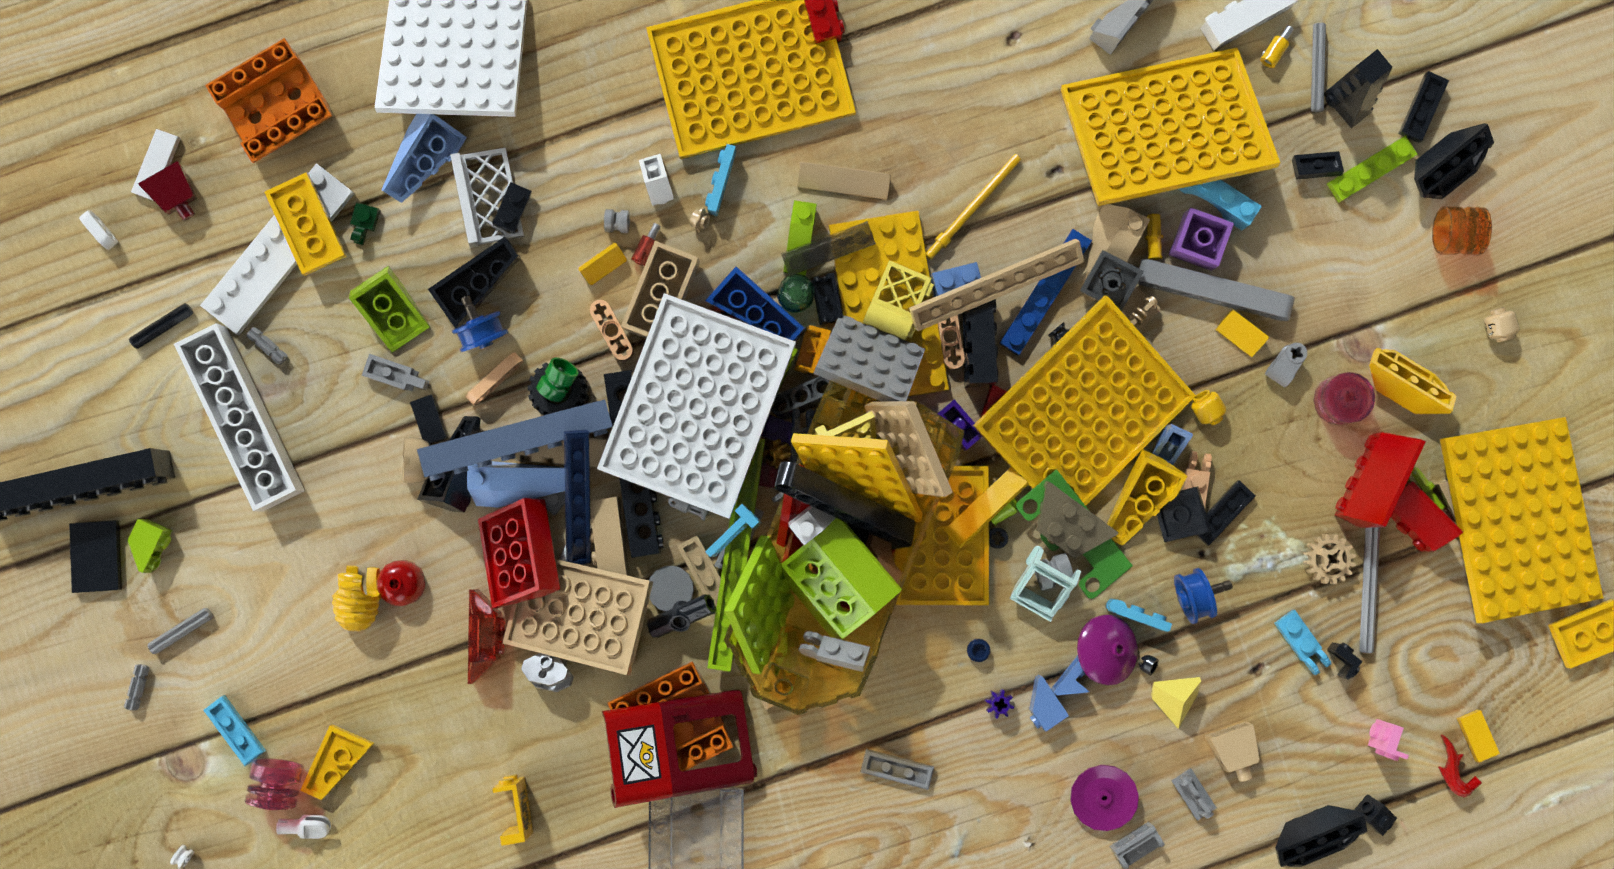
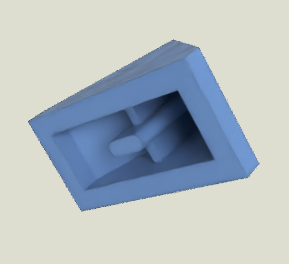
M1173 424L1165 426L1160 433L1152 454L1174 465L1192 438L1193 433Z

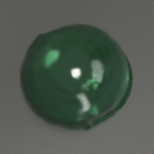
M789 275L782 280L778 289L777 299L780 305L788 312H803L813 303L814 286L810 279L804 275Z

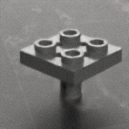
M1102 249L1080 291L1098 301L1103 296H1108L1122 312L1144 271ZM1116 267L1121 269L1120 273H1116L1119 272V269H1115Z

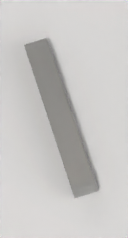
M1141 260L1139 268L1144 272L1137 283L1139 285L1275 320H1290L1295 300L1291 295L1154 260Z

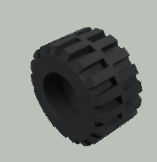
M548 363L542 364L543 367L541 369L537 368L534 371L536 373L534 377L531 376L529 379L531 381V385H528L527 389L530 391V395H528L529 400L532 401L534 409L538 410L542 415L582 406L589 399L588 381L579 369V373L571 386L569 398L561 404L551 403L536 388L541 377L546 374L545 370Z

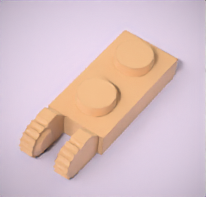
M1191 451L1188 466L1185 469V474L1188 477L1183 484L1182 490L1199 486L1205 508L1212 456L1206 453L1202 460L1201 471L1194 470L1197 464L1198 453Z

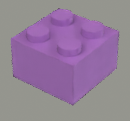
M1190 207L1183 213L1169 256L1210 271L1214 270L1221 262L1234 223Z

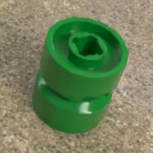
M554 357L545 370L546 374L541 377L536 388L548 400L561 402L570 389L569 386H572L579 373L578 369L571 362Z

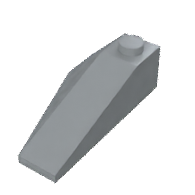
M1127 0L1107 13L1103 20L1100 18L1096 20L1091 27L1093 33L1089 39L1111 55L1153 0Z

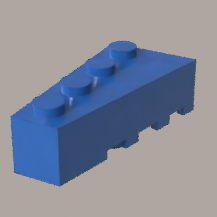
M736 266L705 300L749 325L795 342L807 330Z

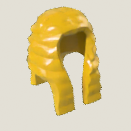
M346 566V573L338 574L339 590L332 595V604L334 606L333 612L336 615L335 620L345 630L362 631L368 629L376 620L377 608L380 605L379 600L381 599L376 585L380 568H367V595L363 590L362 575L358 574L359 567Z

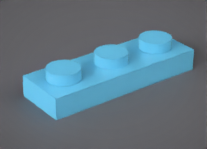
M727 144L725 150L720 151L718 163L721 165L719 171H715L711 184L714 185L712 194L708 193L705 201V206L708 207V213L718 216L735 159L736 146Z

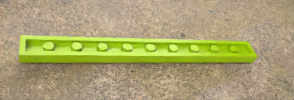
M765 439L759 440L731 514L728 529L740 518L735 510L741 504L745 505L753 514L755 513ZM749 525L725 547L708 669L731 672L736 636L724 610L747 564L752 528Z

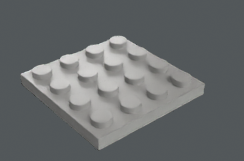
M842 315L843 318H838L813 374L881 402L906 401L925 348L878 330L871 325L856 321L851 317Z

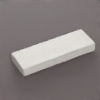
M156 129L131 190L132 193L152 200L138 183L171 164L181 138Z

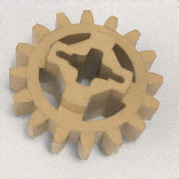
M1322 534V539L1320 537L1313 538L1315 544H1307L1310 551L1303 552L1305 556H1308V560L1303 561V564L1310 566L1306 572L1314 573L1312 579L1319 580L1321 578V583L1323 584L1328 582L1330 584H1337V579L1339 581L1346 580L1344 574L1352 575L1349 567L1356 566L1354 562H1351V558L1356 557V554H1350L1349 552L1353 548L1352 545L1345 546L1347 539L1340 538L1338 540V535L1332 534L1331 537L1328 534ZM1325 544H1333L1332 546H1329L1328 549L1322 548V546ZM1328 555H1331V556H1330V560H1332L1331 563H1328V562H1329V558H1327ZM1331 569L1337 570V572L1334 574H1326L1327 572H1330Z

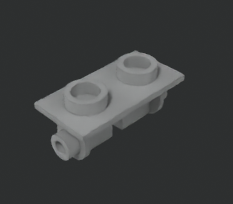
M1191 768L1171 780L1197 821L1202 817L1208 819L1214 815L1212 811L1217 807Z

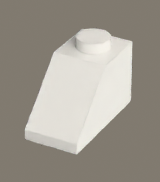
M661 154L639 160L652 206L665 204L673 200V193Z
M809 506L789 521L788 524L803 545H805L821 533L835 517Z

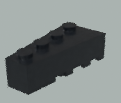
M503 237L431 286L428 291L452 325L457 328L469 318L461 298L470 295L472 304L477 309L521 257L509 239Z
M996 299L962 313L963 351L965 357L964 387H990L998 383V367L996 362L998 347L995 345L997 323L994 322L993 313H996Z

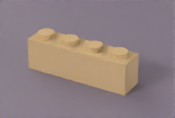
M619 497L590 500V519L592 522L590 541L591 543L594 542L595 552H592L593 565H597V569L629 576Z

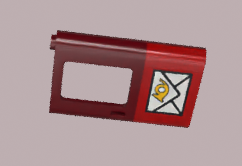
M739 689L602 711L613 780L610 792L614 808L753 783L754 778L757 777V767L752 761L743 696ZM730 714L734 715L737 724L741 760L733 763L681 771L678 765L674 725L682 722Z

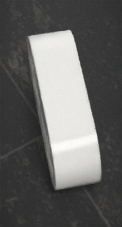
M87 210L79 217L84 226L104 248L110 250L118 243L116 237L92 211Z

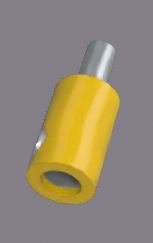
M1287 25L1280 36L1273 38L1260 58L1263 65L1275 68L1289 46L1287 39L1294 30L1293 27Z

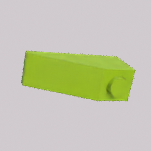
M794 200L783 273L806 276L817 208L815 203Z

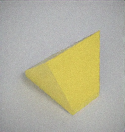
M1196 677L1153 682L1152 699L1178 729L1198 695L1201 679Z

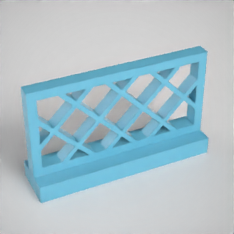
M741 504L735 510L740 518L705 551L709 557L717 556L748 525L752 529H756L762 522L745 505Z

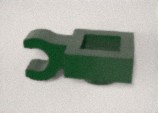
M356 202L350 225L356 228L353 230L350 240L356 244L364 245L367 231H375L381 211L379 208Z

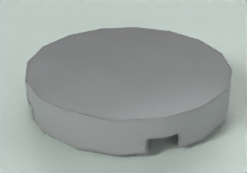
M664 566L656 570L649 579V581H653L650 600L660 610L668 611L673 608L676 602H688L693 596L694 586L690 575L677 566Z

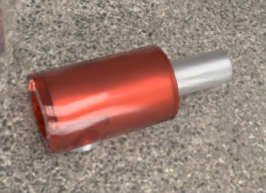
M654 223L648 236L642 235L631 257L633 262L645 267L655 238L661 228L660 225Z

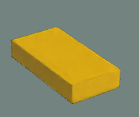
M1477 709L1456 718L1475 762L1480 763L1500 754L1481 710Z

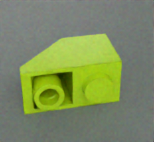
M137 519L128 538V543L139 572L153 573L158 568L161 562L160 556L163 550L170 544V535L173 530L148 519Z

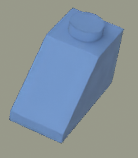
M1037 675L1034 680L1029 707L1033 714L1030 716V719L1037 729L1041 727L1044 731H1048L1069 715L1043 676Z

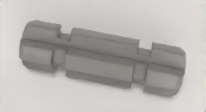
M253 327L247 333V337L252 342H256L255 344L277 364H282L287 359V354L280 350L267 336H264L258 328Z
M144 664L135 665L133 671L135 676L132 677L127 693L129 698L125 701V709L133 711L139 709L141 702L139 697L142 698L147 680L145 676H148L149 666Z

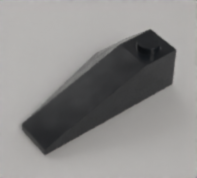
M464 416L450 440L479 433L481 418L477 416ZM454 470L444 472V478L431 481L429 477L424 481L417 500L449 511L465 513L471 502V495L467 489V471L454 474Z

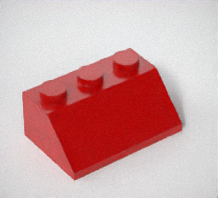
M1413 481L1406 483L1390 518L1397 523L1395 526L1401 533L1409 535L1413 540L1412 544L1418 550L1434 552L1463 533Z

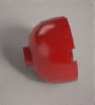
M408 560L393 561L385 565L379 572L376 580L377 591L380 597L386 603L394 606H407L416 602L422 596L425 589L422 569Z

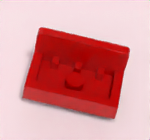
M804 0L815 44L837 39V42L841 41L842 33H845L842 19L838 20L836 12H839L837 0Z

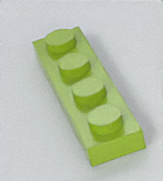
M1405 135L1346 171L1341 176L1328 182L1327 186L1339 203L1418 154Z

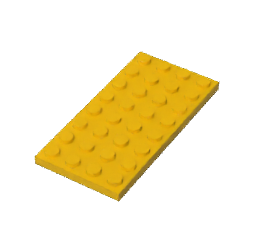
M919 211L828 225L844 316L863 323L889 260L930 277ZM890 269L888 276L891 283L903 279L899 271ZM918 279L908 281L913 292L921 290L925 283ZM905 283L894 287L898 298L909 294ZM890 289L882 291L878 299L885 302L895 300ZM932 290L929 297L924 296L922 302L933 298ZM908 298L900 301L902 308L910 312L909 308L914 306L912 299ZM938 323L920 331L915 329L912 338L907 337L905 341L915 343L925 348L908 397L949 390ZM856 391L858 405L879 402L877 399Z

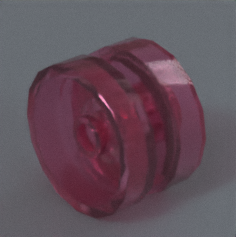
M1347 372L1328 377L1322 381L1315 390L1313 401L1315 410L1323 420L1334 425H1344L1361 421L1369 416L1374 408L1376 397L1374 388L1368 379L1360 374Z

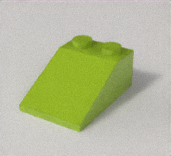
M389 266L350 291L349 299L391 352H394L430 328V325L408 291Z

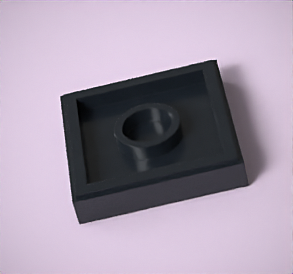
M1199 486L1179 491L1178 495L1171 502L1169 501L1157 514L1164 543L1211 531Z

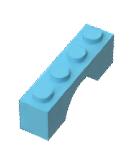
M1222 180L1178 189L1184 194H1192L1208 201L1220 211L1224 220L1234 223V226L1241 231L1252 223L1262 207Z

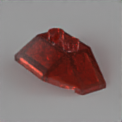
M469 589L467 684L477 682L504 654L501 631H504L505 619L501 617V611L498 608L492 609L491 601L479 589Z

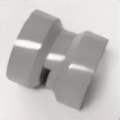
M606 209L604 215L605 232L612 233L614 230H617L621 233H629V210L615 212L613 209Z

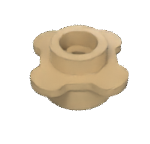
M705 208L696 209L690 219V226L698 229V233H702L710 222L709 213L705 212Z

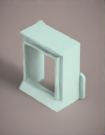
M1035 546L1026 559L1028 566L1014 586L1010 599L1051 622L1056 612L1062 608L1069 598L1070 592L1077 586L1081 571L1077 569L1071 578L1040 561L1044 550L1040 546ZM1035 571L1064 587L1053 603L1025 587Z

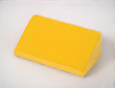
M613 243L581 265L578 270L589 285H593L625 263L627 258L619 246Z
M1235 310L1229 311L1215 329L1250 357H1253L1269 339L1268 335Z

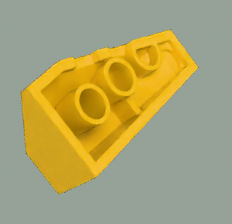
M1142 449L1108 519L1107 524L1119 532L1111 539L1123 546L1143 528V525L1151 517H1155L1163 506L1169 501L1171 502L1178 495L1188 476L1163 458Z

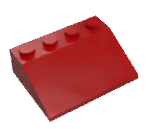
M1384 432L1370 435L1365 442L1364 447L1366 449L1363 456L1361 455L1355 463L1356 470L1354 475L1346 482L1345 488L1347 490L1344 496L1340 497L1336 503L1335 509L1337 511L1334 516L1359 528L1386 527L1426 441Z
M523 498L478 519L492 609L543 597L560 590L545 499Z

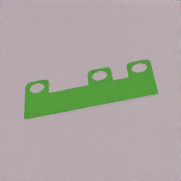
M1057 469L1016 504L1018 511L1027 521L1036 518L1040 514V505L1044 498V483L1049 481L1088 510ZM1028 499H1033L1037 503V510L1033 514H1027L1023 510V504ZM1042 534L1040 535L1042 541L1051 551H1056L1059 548L1057 545L1049 543ZM1109 539L1083 554L1094 569L1079 581V587L1088 598L1094 599L1133 565L1114 541ZM1092 577L1098 579L1100 583L1099 589L1095 592H1089L1085 587L1086 581Z

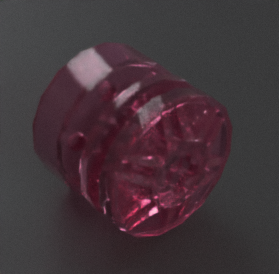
M262 758L252 760L249 778L259 783L247 786V791L250 793L245 796V803L249 806L265 810H288L295 808L297 799L294 797L298 795L299 791L289 785L301 782L303 765L282 759Z

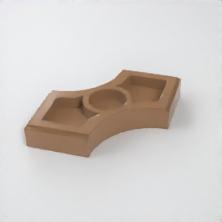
M869 533L865 546L897 583L901 570H899L893 560L892 544Z

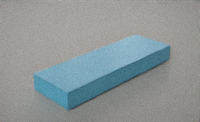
M226 695L221 696L203 710L244 766L250 764L266 751Z

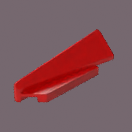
M786 494L783 497L776 544L785 548L782 563L803 546V543L789 527L788 522L810 506Z

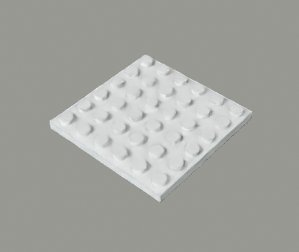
M389 0L375 101L376 112L516 117L528 0Z

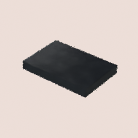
M119 520L69 523L72 593L122 590Z

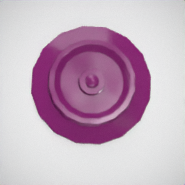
M1098 765L1088 768L1077 777L1071 787L1070 802L1074 814L1083 824L1094 830L1110 831L1121 828L1132 819L1138 808L1139 794L1135 782L1127 772L1115 766Z

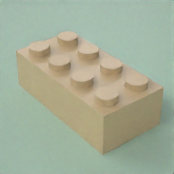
M655 241L622 321V329L647 339L663 294L665 293L685 301L700 264L699 258Z

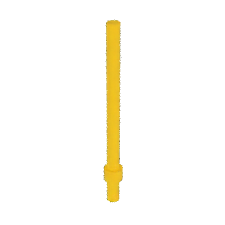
M1014 154L944 233L941 232L935 238L936 242L926 252L928 259L932 260L942 248L948 246L953 235L1021 161L1018 155Z

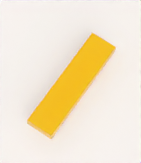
M1010 467L959 515L944 532L962 548L1028 485L1027 481Z

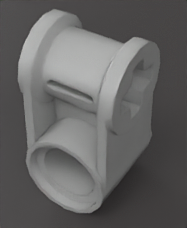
M1301 343L1284 346L1266 370L1265 375L1284 388L1287 387L1307 357L1306 347ZM1291 350H1295L1294 354L1295 356H1297L1296 358H1292L1293 353L1291 352Z

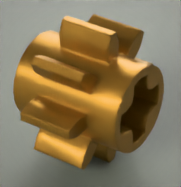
M781 439L765 444L767 449L763 452V457L768 465H774V468L777 469L781 462H790L788 460L791 456L789 444L781 442Z

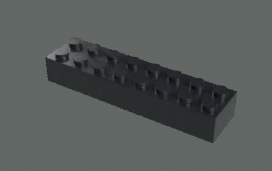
M148 448L0 482V522L8 520V516L22 517L30 515V511L38 510V512L53 510V506L61 505V507L75 505L78 500H97L99 495L107 494V496L122 494L121 490L129 489L130 491L144 489V485L152 484L157 486L166 484L167 479L175 478L170 451Z

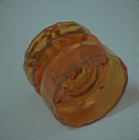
M1459 206L1441 207L1436 213L1433 222L1432 240L1434 249L1440 255H1456L1459 253L1463 255L1484 254L1491 240V215L1485 207L1474 208L1468 206L1464 209Z

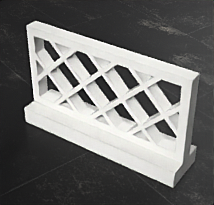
M506 148L460 155V153L450 154L469 248L497 242L503 237L509 240L524 237L521 220L517 227L518 232H515V234L507 233L503 229L493 226V223L488 220L494 210L498 212V204L503 199L510 182L513 183ZM502 155L504 163L499 170L488 163L492 156ZM476 159L482 165L474 173L467 168L466 160ZM485 166L496 172L490 182L479 176ZM504 167H505L506 175H505L504 173H502V170L504 169ZM469 174L473 176L471 181L469 179ZM499 175L508 181L504 191L492 185ZM476 179L487 185L481 195L474 192L471 188ZM490 188L500 194L495 204L483 198ZM473 196H475L476 198H478L475 203H474V198H473ZM480 201L491 207L485 217L476 212V207ZM485 223L496 229L491 237H481L480 230Z

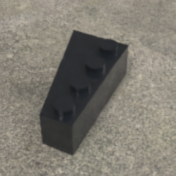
M1376 49L1324 92L1327 104L1335 108L1351 129L1373 111L1374 108L1372 106L1378 100L1377 95L1382 92V85L1387 81L1393 68L1392 65Z

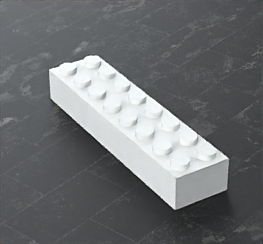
M216 323L175 343L174 346L252 510L263 512L304 492L305 490L227 327Z

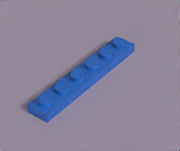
M1074 229L1071 230L1064 241L1066 243L1073 239L1079 240L1082 254L1085 253L1092 240ZM1076 265L1044 278L1037 283L999 344L1017 356L1020 355Z

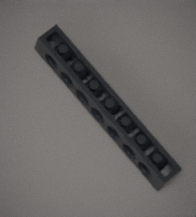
M632 370L604 374L612 426L622 404V401L619 400V393L622 390L628 389L634 373ZM619 477L631 558L661 553V548H664L662 534L658 535L657 529L661 522L659 511L655 512L654 503L657 502L656 491L644 487L642 492L635 493L632 489L633 482ZM639 503H645L648 507V511L644 516H639L636 513V506ZM645 525L651 529V535L647 539H643L639 534L640 528Z

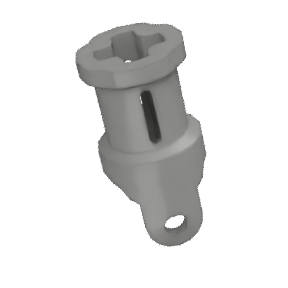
M673 497L668 500L671 507L684 513L690 512L700 516L701 520L704 521L709 512Z

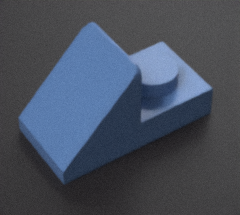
M1078 655L1052 686L1051 690L1054 694L1067 695L1089 692L1076 681L1077 677L1082 678L1085 675Z

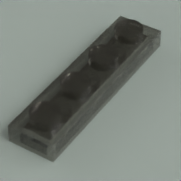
M866 221L783 252L781 256L787 272L791 276L875 245V241L869 224Z

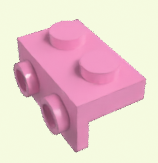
M1376 719V722L1370 728L1369 734L1371 737L1368 746L1376 748L1375 753L1396 761L1399 760V757L1407 760L1409 757L1407 754L1396 751L1404 728Z

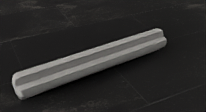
M1315 23L1313 25L1312 112H1322L1324 110L1325 23Z

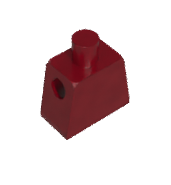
M178 161L138 183L166 214L169 215L177 211L183 221L195 215L189 203L196 200L197 197L182 165Z

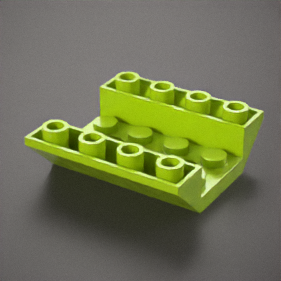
M835 518L821 533L799 548L781 564L782 573L785 579L788 580L789 588L829 636L840 640L871 618L902 591L901 587L848 524L838 518ZM809 563L817 566L818 574L810 571ZM840 601L847 602L850 606V611L843 610L840 606Z

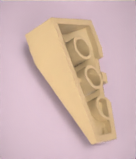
M1112 204L1103 205L1093 223L1092 242L1089 248L1084 282L1102 249L1127 262L1150 219L1130 208ZM1116 267L1115 269H1119V272L1116 273H1120L1121 269ZM1082 292V294H1084V295H1086V296H1088V297H1090V298H1092V299H1094L1095 301L1098 302V300H1096L1095 298H1093V297H1091V296H1089V295H1087V294H1085V293Z

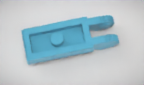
M1111 598L1105 605L1106 609H1108L1107 611L1165 632L1171 629L1172 623L1166 622V616L1154 612L1152 616L1144 614L1145 609L1135 605L1127 608L1125 602Z
M1291 610L1274 622L1300 661L1305 663L1312 674L1316 676L1320 673L1318 666L1309 658L1314 654L1317 655L1320 662L1326 667L1331 665L1330 659L1321 650V645L1296 610Z

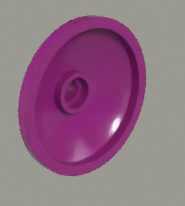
M1099 615L1089 620L1081 630L1078 638L1077 653L1083 671L1091 680L1101 685H1116L1126 680L1133 672L1138 657V646L1132 629L1124 620L1114 615Z

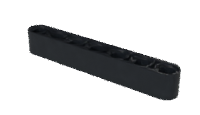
M793 462L780 463L775 482L776 490L893 545L906 548L912 546L916 522L913 519Z

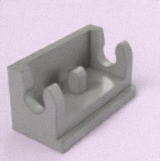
M1147 822L1109 847L1122 868L1128 869L1129 865L1156 848L1163 847L1165 844L1156 828L1150 822Z

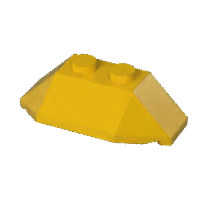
M1381 348L1374 350L1369 366L1376 391L1414 414H1450L1453 411L1457 396L1449 391L1447 386L1434 373L1396 350Z

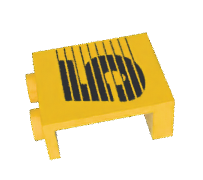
M517 774L508 775L499 780V783L492 789L493 793L512 790L518 826L509 827L500 836L501 846L525 842L533 834L525 777L518 778Z

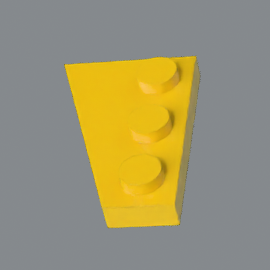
M333 724L330 725L300 791L317 799H324L373 746L374 742Z

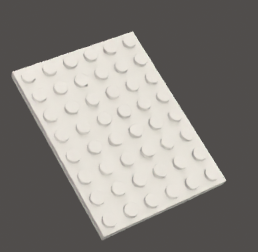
M664 293L597 469L730 519L796 342Z

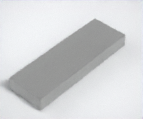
M866 748L860 772L929 790L934 766Z

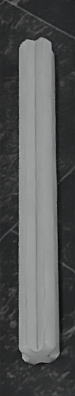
M1380 527L1365 529L1359 647L1362 653L1374 652Z

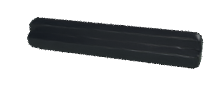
M186 303L180 305L131 336L129 342L134 348L139 349L193 315L192 308Z

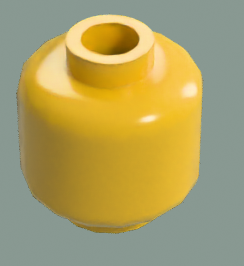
M1205 390L1193 398L1191 409L1201 424L1216 425L1223 420L1222 416L1226 413V406L1216 392Z

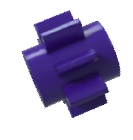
M1003 689L1000 690L999 694L991 691L992 697L985 699L990 704L986 711L989 713L994 710L996 719L999 718L1000 714L1009 717L1007 711L1009 708L1014 709V706L1009 703L1013 697L1011 695L1004 697L1005 691ZM1001 698L1005 705L1000 706L998 709V707L995 706L994 703L995 701L999 702Z

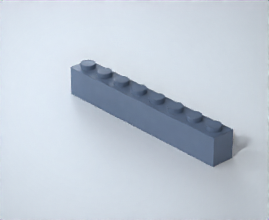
M604 399L417 449L424 478L430 477V480L433 481L444 478V472L454 470V474L469 471L468 466L477 464L478 468L492 465V459L501 457L503 462L516 458L515 453L524 451L525 455L539 452L538 447L547 445L548 449L562 446L561 441L564 440V431L588 430L589 433L593 432L595 437L608 433L607 428L613 426Z

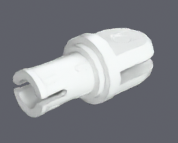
M302 815L299 819H278L276 832L277 834H298L301 839H319L328 835L331 822L322 815Z

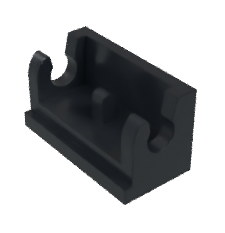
M834 273L827 274L821 278L819 276L814 277L811 284L819 324L821 326L836 323L837 319L843 318Z

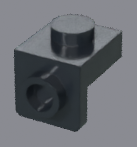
M1332 642L1327 650L1345 664L1337 675L1347 680L1355 677L1363 661L1353 654L1354 650L1349 645L1343 642L1341 644Z
M1366 795L1355 808L1356 811L1364 813L1366 822L1382 836L1393 826L1397 819L1384 804L1370 795Z

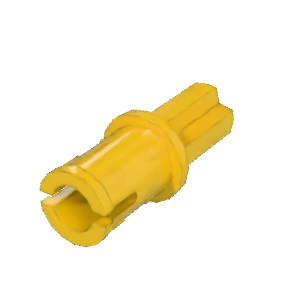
M1149 214L1147 218L1150 221L1147 224V236H1145V239L1148 240V260L1163 259L1162 239L1164 235H1161L1160 214Z

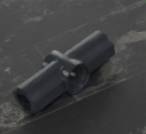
M704 594L688 602H676L672 609L648 619L649 633L653 638H659L673 631L683 632L688 630L691 623L716 612L714 599L710 594Z

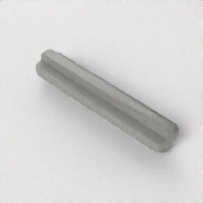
M203 608L148 643V649L152 654L161 652L213 618L211 611L208 608Z

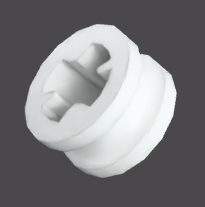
M182 845L173 855L170 864H177L178 869H183L192 858L194 851H188L186 849L187 846Z

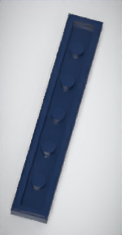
M564 431L566 562L579 565L591 563L589 431Z

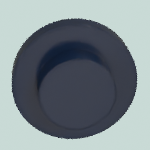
M974 639L967 646V654L971 660L983 662L990 655V646L983 639Z

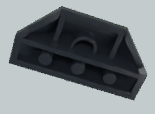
M1483 123L1450 132L1416 159L1414 180L1421 197L1443 199L1478 171L1486 157L1488 148H1491L1494 144L1488 124Z
M1327 805L1286 822L1275 847L1279 865L1281 867H1303L1344 850L1356 841L1359 835L1367 832L1364 813Z

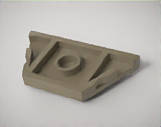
M1049 481L1044 483L1045 493L1043 502L1040 505L1041 515L1038 519L1036 531L1070 556L1077 558L1119 533Z

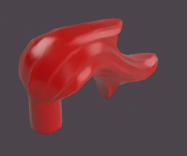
M1441 735L1447 750V762L1445 768L1440 766L1438 768L1454 794L1463 798L1470 796L1482 782L1476 776L1467 784L1462 781L1459 775V764L1464 754H1458L1452 742L1446 736Z

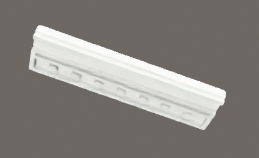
M316 163L308 174L332 222L355 193ZM275 215L200 305L236 335L242 333L297 265Z

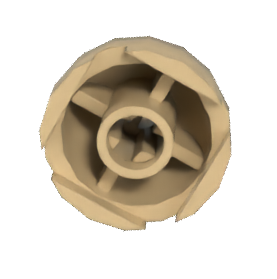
M404 438L403 483H421L429 478H424L417 449L431 445L421 438Z

